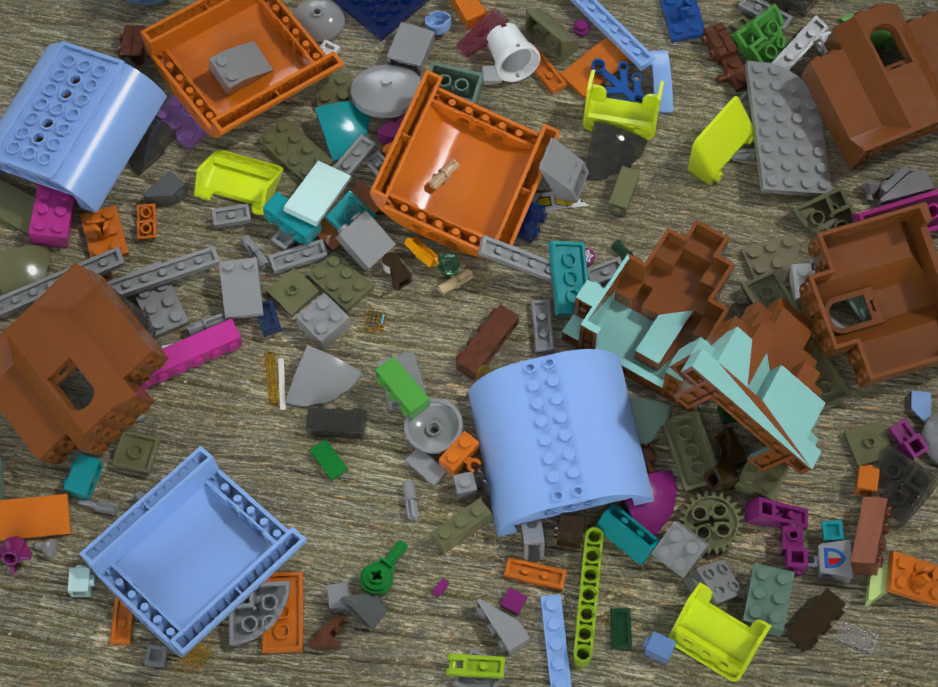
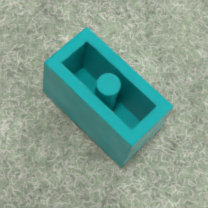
M78 453L77 458L73 459L69 476L63 482L65 493L70 497L90 501L104 468L101 460Z

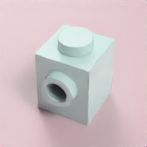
M85 565L69 568L68 593L70 596L92 597V587L96 585V575Z

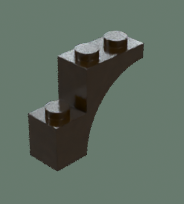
M732 427L724 428L715 436L719 450L718 464L703 475L711 493L729 490L738 483L740 479L735 470H738L748 461Z

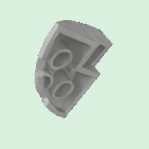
M307 345L293 378L286 404L297 407H310V405L320 403L326 405L334 402L338 396L346 391L349 392L355 386L362 372L326 352Z
M290 581L264 582L229 615L230 646L247 643L256 639L277 622L289 598Z

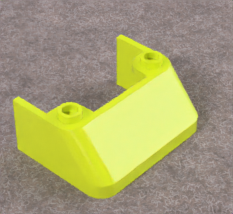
M591 70L583 118L584 128L592 132L640 140L653 139L657 126L664 81H660L658 95L647 94L643 97L642 103L606 98V89L603 86L593 84L595 70Z

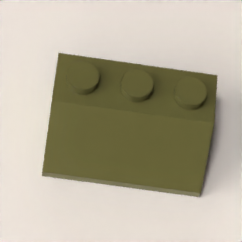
M528 8L526 10L525 31L562 63L578 51L579 40L574 34H570L561 23H557L548 12L543 11L541 8Z

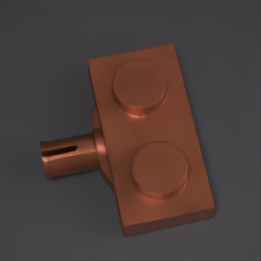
M738 55L722 60L720 65L724 70V75L716 77L717 84L728 81L736 92L747 89L745 68Z

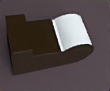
M386 253L382 258L383 269L392 276V286L398 291L412 283V274L395 253Z

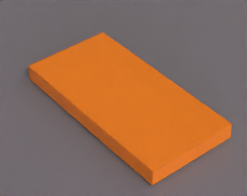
M607 37L560 73L566 83L584 100L586 99L591 74V63L594 59L600 58L604 60L606 64L605 69L613 76L618 73L617 67L620 62L625 61L628 64L632 62ZM595 66L596 70L601 69L599 66ZM600 74L594 75L593 84L602 86L607 82Z
M68 494L0 500V541L6 540L7 537L11 536L32 538L72 533Z
M303 572L274 573L265 582L290 581V592L287 604L279 619L267 632L262 634V654L303 652Z

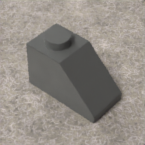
M169 171L148 189L143 196L146 204L175 205L178 201L183 200L188 192L185 183Z
M364 593L344 596L340 599L362 625L372 630L388 612L383 605L384 601L377 595L373 597Z

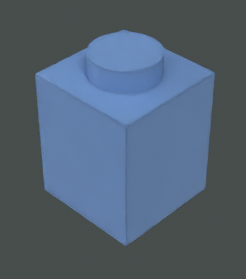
M654 631L651 637L647 636L643 647L646 648L644 655L667 665L675 648L676 641Z

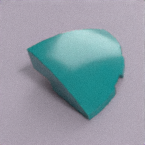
M352 101L315 107L316 117L330 157L334 163L338 162L360 135L367 136L370 115L358 110Z

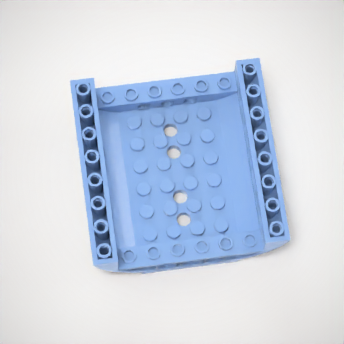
M64 41L50 44L46 47L0 119V170L70 194L75 197L81 208L97 213L166 100L167 95L147 76L126 64L123 60ZM80 79L78 83L72 84L73 81ZM69 93L71 94L70 97L63 98L64 95H67ZM53 123L50 127H45L46 124ZM44 137L42 141L35 142L37 138Z

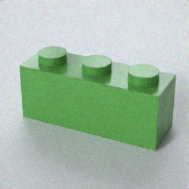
M392 357L375 369L376 382L381 388L383 386L388 391L387 395L393 402L396 401L400 405L399 409L404 416L408 415L412 420L430 407L429 397L395 357Z

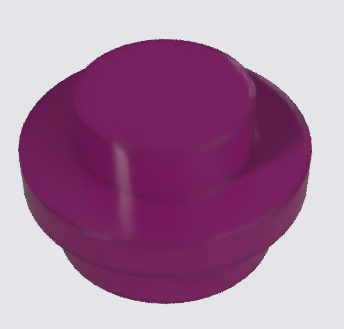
M580 19L574 22L573 31L577 36L583 37L590 32L591 26L588 21Z

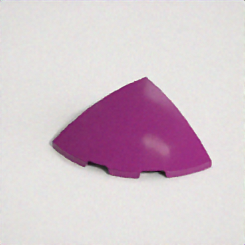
M672 470L648 474L654 499L653 502L634 506L632 498L623 500L626 513L654 536L661 531V528L670 519L675 507L677 491Z

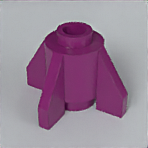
M11 536L7 537L5 543L0 546V559L2 557L3 562L10 565V574L15 575L18 562L20 560H31L32 552L21 537Z

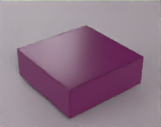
M509 588L500 607L519 615L528 596Z

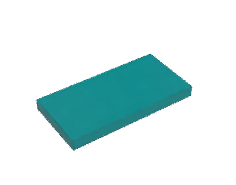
M548 242L555 316H573L576 296L588 280L585 243Z

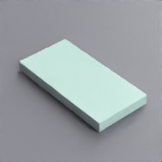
M318 161L285 204L283 211L317 227L346 187L351 176Z

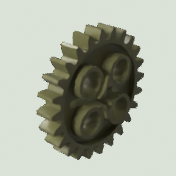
M705 491L704 497L697 493V500L691 497V505L688 503L684 504L687 511L681 510L680 514L684 517L679 518V522L683 523V525L697 535L699 531H706L709 536L702 539L711 545L707 550V556L710 555L711 551H714L715 555L718 556V550L721 549L725 554L726 547L733 549L732 542L738 544L739 540L736 536H742L743 534L738 529H744V524L739 523L744 520V516H738L741 513V509H735L737 502L730 504V496L723 499V493L718 497L716 492L709 496L708 492ZM721 508L725 511V514L718 516L714 511ZM701 511L705 514V517L698 519L694 514ZM709 520L713 521V527H711L710 524H708ZM726 528L729 533L727 535H720L718 529Z

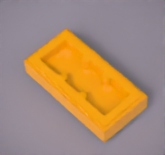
M419 237L406 239L404 244L415 254L418 260L425 263L429 268L440 265L435 261L438 255Z

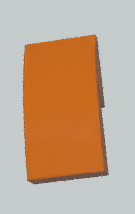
M156 204L137 205L138 240L157 238Z

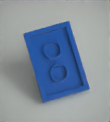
M659 0L671 43L702 37L705 27L697 0Z

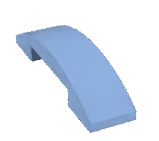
M649 51L656 58L655 63L650 65L652 68L654 94L658 95L660 81H664L659 114L673 113L672 79L668 51Z

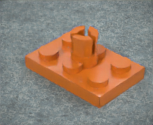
M116 205L100 209L97 213L88 212L80 215L90 258L116 247L121 249L123 257L129 256Z
M896 551L889 552L886 591L938 608V565Z

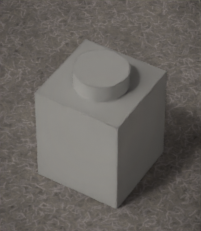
M473 471L453 475L458 502L477 498V487Z
M347 582L327 585L331 614L336 615L338 613L341 616L350 612L340 601L342 597L349 596Z

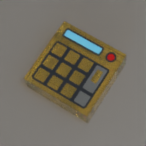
M368 310L364 326L365 330L384 332L387 313Z

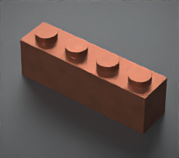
M501 304L497 309H492L487 322H483L479 326L477 335L469 339L466 345L467 348L464 351H460L455 359L456 369L476 381L519 324V315Z
M863 497L850 561L853 574L878 576L879 568L883 566V556L881 555L882 551L886 550L885 535L889 534L888 518H892V506H889L888 498Z

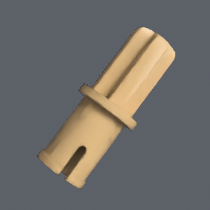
M451 159L443 168H439L438 173L428 182L432 189L436 190L460 168L458 162L454 164L455 159Z
M466 269L456 276H450V279L437 286L438 291L444 296L456 288L459 289L460 285L474 277L472 271Z

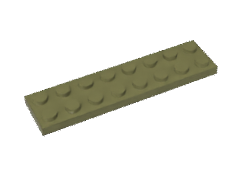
M775 269L741 284V289L751 305L758 301L767 309L770 303L782 297L795 310L801 313ZM809 338L807 344L814 350L812 357L817 361L814 368L820 372L815 384L822 390L819 398L825 402L821 411L823 412L850 399L852 394L830 358H825L814 345L813 340Z

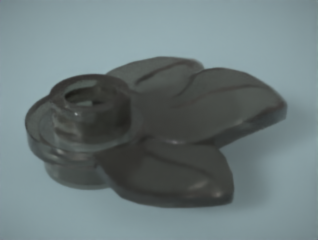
M477 467V473L473 474L476 487L481 489L483 501L487 506V496L490 495L489 485L485 473L482 474L481 468Z

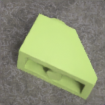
M883 563L882 568H879L878 576L867 575L865 606L871 605L887 593L888 563Z

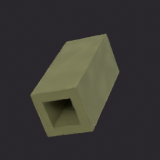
M622 166L609 201L608 212L615 216L626 217L639 181L640 171Z

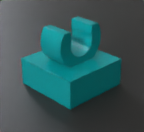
M842 520L821 522L823 543L844 540Z

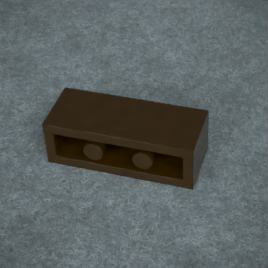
M826 588L787 630L785 637L802 652L807 648L811 650L818 643L816 638L820 634L825 635L831 629L830 623L834 619L838 621L844 615L843 609L846 603L830 589Z

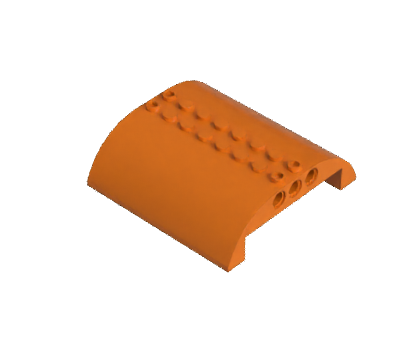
M198 0L140 31L147 51L169 89L195 122L208 135L214 138L223 136L344 67V62L334 51L327 55L281 0ZM254 41L272 67L273 72L227 96L208 68L209 59L224 50Z
M426 69L369 193L379 209L401 226L455 251L485 258L477 255L481 237L484 235L513 246L542 177L539 164L544 157L546 146L551 138L557 141L561 131L544 124L538 133L440 88L443 77ZM451 159H455L454 164L458 162L460 168L450 176L448 181L445 180L436 190L432 189L428 182L438 173L439 168H443Z

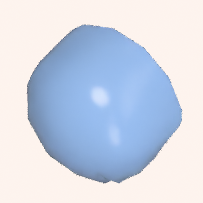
M435 11L425 17L426 28L435 31V35L445 34L451 27V16L444 11Z

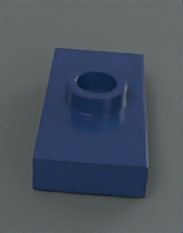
M272 299L264 301V315L257 317L263 336L266 337L281 332L282 329Z

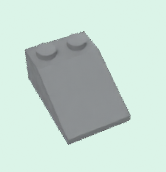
M254 41L224 50L210 58L208 64L209 70L227 96L273 72L272 67Z
M257 257L219 262L225 319L263 316L260 270Z

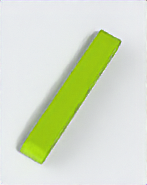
M591 527L586 531L573 652V662L581 668L587 667L590 664L593 653L603 546V532L596 527ZM596 536L599 540L592 542L589 540V537ZM594 555L597 560L589 561L587 556ZM592 574L595 576V579L590 581L585 576ZM589 593L593 595L594 598L591 600H586L583 597V595ZM583 613H589L592 616V618L589 620H585L581 617V615ZM583 632L588 633L590 638L587 640L581 639L579 634ZM584 652L588 655V658L581 660L577 654Z

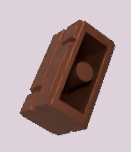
M722 22L706 27L703 30L702 44L704 47H708L711 60H715L718 66L722 60L738 55V48Z
M125 25L124 32L120 33L122 46L118 47V57H121V60L128 65L144 64L146 46L140 32L146 29L144 25Z

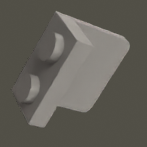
M723 560L696 568L683 580L691 594L700 582L710 588L713 594L709 603L716 607L722 602L743 594L742 588Z

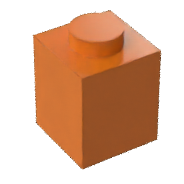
M860 465L856 472L854 494L874 497L878 489L880 469L874 468L872 465Z

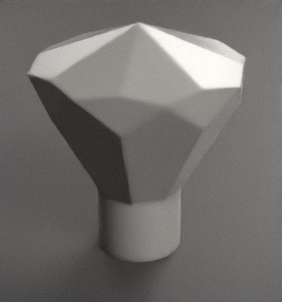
M873 181L862 183L866 193V201H873L880 184Z
M49 539L45 542H36L35 548L41 550L47 557L53 558L58 551V541L56 539Z

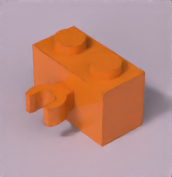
M463 431L439 458V465L452 478L453 475H458L465 467H467L468 472L473 471L474 475L475 470L471 466L473 464H476L478 467L482 466L481 461L474 458L480 451L479 441L466 431Z

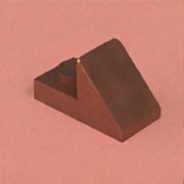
M338 613L308 642L312 650H341L340 643L332 637L333 635L337 636L344 629V619Z

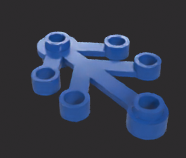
M597 58L592 61L591 70H595V74H600L614 86L604 87L607 95L623 94L627 99L617 100L640 101L642 103L644 97L641 94L642 76L639 73L632 75L633 93L628 89L627 71L629 65L627 62L622 61L618 64L619 81L605 69L606 64L604 60ZM623 65L626 67V69L623 70L620 68V66ZM595 66H599L601 69L596 70ZM638 77L639 81H635L633 78Z

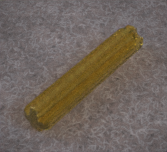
M270 351L264 354L269 403L271 406H277L280 404L276 359L275 353Z

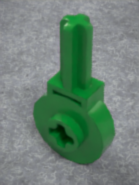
M399 540L385 559L380 557L376 563L368 564L363 568L360 574V586L366 594L380 597L386 595L391 590L393 574L396 570L394 565L408 548L404 541Z

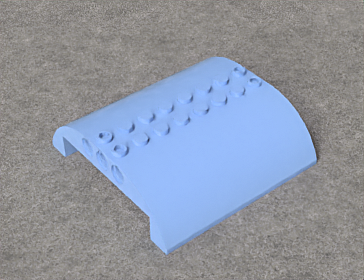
M580 349L555 353L501 367L481 377L470 387L468 393L497 537L517 533V524L561 515V513L565 514L630 498L633 499L634 506L654 501L620 358L617 354L598 349Z
M200 446L79 554L107 588L160 641L178 656L185 657L307 543V539L295 528L292 527L288 530L222 472L214 457Z

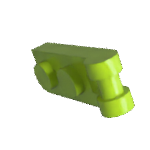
M452 653L447 655L449 668L446 669V676L504 679L505 657ZM463 662V668H457V663Z

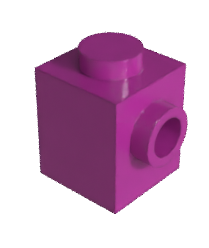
M787 524L782 527L780 531V555H784L787 546L803 547V527H798L796 524Z
M787 546L784 553V570L795 572L794 577L802 576L808 568V548Z

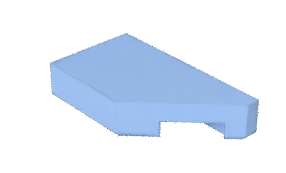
M911 391L910 411L924 424L931 417V392Z

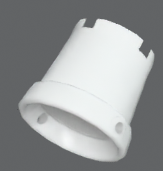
M506 23L507 26L505 27L498 25L487 36V46L495 61L498 77L506 82L521 81L537 69L541 59L540 53L534 45L527 41L515 24Z

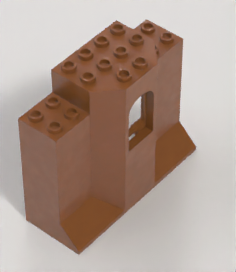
M875 4L867 11L860 10L853 17L832 29L831 34L828 35L824 43L828 53L823 57L816 56L812 58L801 75L849 171L866 164L871 157L938 130V11L933 13L929 11L923 14L921 18L916 19L914 17L906 22L898 4ZM879 30L889 31L904 59L884 67L870 40V35Z
M926 202L817 233L808 244V252L814 258V268L817 274L810 275L800 285L799 293L801 296V314L809 321L808 328L812 332L809 338L813 340L814 345L825 358L847 352L848 363L854 369V380L859 384L860 388L938 365V254L927 227L933 219ZM863 296L871 320L845 328L835 326L829 314L831 305Z
M74 263L0 335V411L39 461L58 465L63 463L67 456L76 449L99 456L108 450V446L113 441L118 440L127 428L133 426L138 417L149 411L154 401L141 385L149 381L151 375L156 370L161 369L169 357L103 276ZM67 366L68 369L60 375L59 372ZM77 367L94 389L92 401L82 410H78L59 387Z

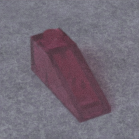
M494 8L456 45L468 58L487 46V36L492 29L498 25L505 27L507 26L506 23L510 22L503 13Z

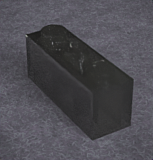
M323 406L308 407L307 436L366 440L367 411L360 408L346 410L341 407H334L333 409L324 408Z

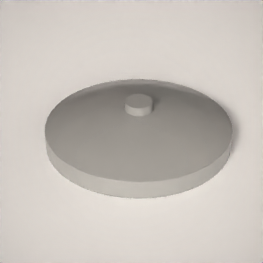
M393 64L374 66L364 70L353 80L351 99L355 107L367 115L378 118L401 116L406 114L421 79L414 71L404 66Z

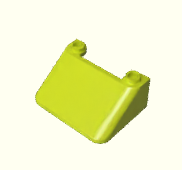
M734 96L692 145L688 171L709 186H712L715 181L719 182L724 175L721 172L722 168L744 143L752 145L754 142L753 126L739 97Z
M216 150L197 169L194 196L200 197L203 200H210L214 194L252 204V213L264 215L263 206L274 195L283 174V168L279 165L225 150Z
M700 582L686 601L669 634V638L676 641V648L730 681H739L765 639L771 625L762 620L754 621L751 627L745 625L709 603L713 593L710 588Z

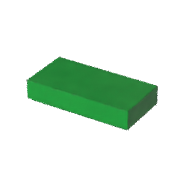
M326 439L309 449L331 481H334L348 471L346 465Z

